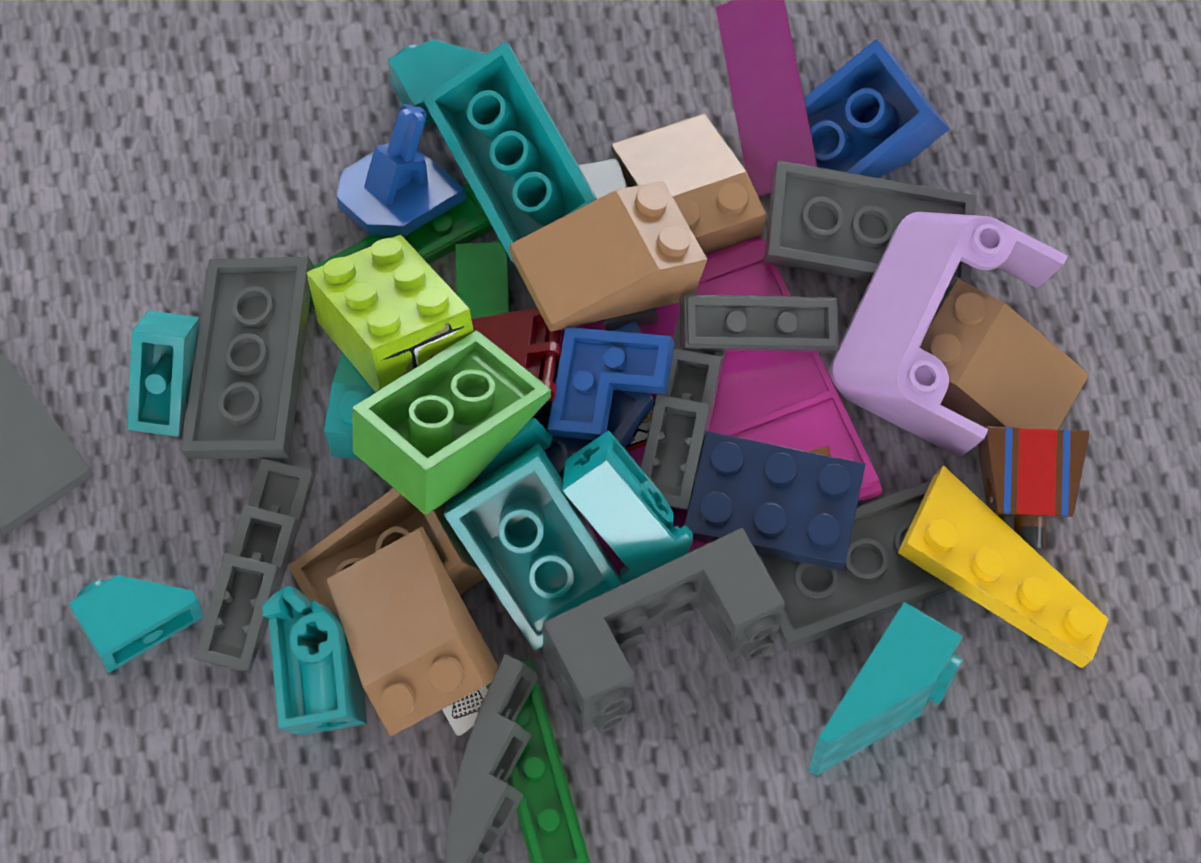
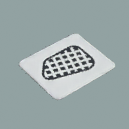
M486 686L442 709L456 735L461 736L474 726L480 706L488 691Z

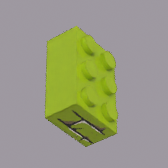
M401 234L393 238L381 239L371 247L346 257L331 259L325 265L306 272L318 324L375 392L383 389L474 332L470 309Z

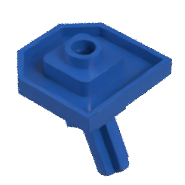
M410 104L402 105L398 111L390 142L385 145L375 146L373 153L341 172L336 196L338 208L368 235L398 236L401 234L405 237L466 200L465 189L417 148L427 116L426 112L420 107H414Z

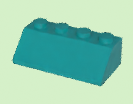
M506 41L422 98L512 263L514 261L508 251L511 243L597 200L596 195L514 51Z

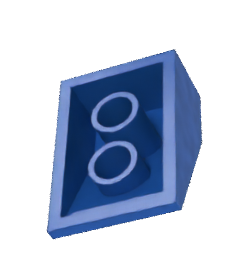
M877 38L804 97L818 168L881 178L913 160L950 130V127L901 63Z

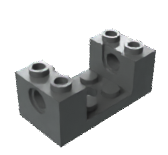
M740 528L543 622V659L582 733L594 727L597 728L598 732H604L625 721L628 717L626 712L632 709L633 700L629 694V689L634 687L635 675L622 651L628 650L642 642L646 637L645 632L663 623L666 628L678 626L690 619L695 613L693 609L698 607L728 662L742 655L745 660H752L765 654L774 646L773 640L777 639L785 601L743 528Z

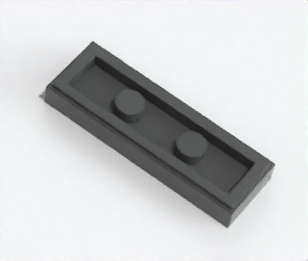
M684 294L679 297L680 349L830 353L839 350L837 298L693 294Z

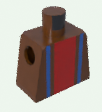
M986 426L984 428L988 429L987 434L978 443L986 505L998 516L1014 517V531L1033 549H1046L1047 518H1068L1074 514L1089 441V430Z

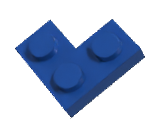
M566 327L556 379L557 392L555 399L552 401L548 431L551 435L595 440L607 431L613 390L666 395L675 345L672 337Z

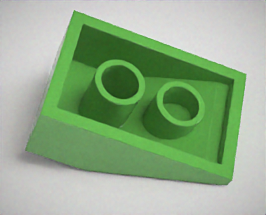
M476 330L352 407L353 453L423 514L427 515L465 490L547 402L551 396V389Z

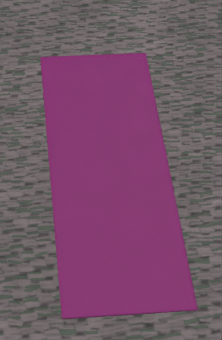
M732 0L715 7L744 166L758 197L771 193L773 168L777 161L817 167L785 0Z

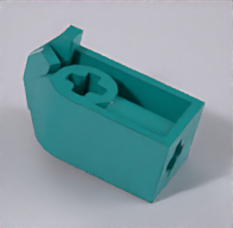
M609 430L565 460L562 491L625 563L626 566L620 569V579L624 584L687 554L693 542V533L687 525L679 528V526L673 527L674 513L667 500Z
M291 586L284 587L273 594L262 605L263 617L269 619L278 729L300 736L367 724L364 688L340 617L324 604L310 600L302 592Z

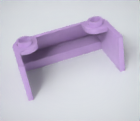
M914 212L909 214L894 230L843 336L839 350L836 351L829 366L828 374L838 395L937 447L962 457L985 438L988 429L940 405L949 385L947 369L941 360L919 348L959 262L962 261L979 270L998 268L1038 289L1064 265L1068 256L993 217L933 212Z

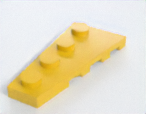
M943 465L933 476L899 548L898 554L1081 669L1093 660L1109 619Z

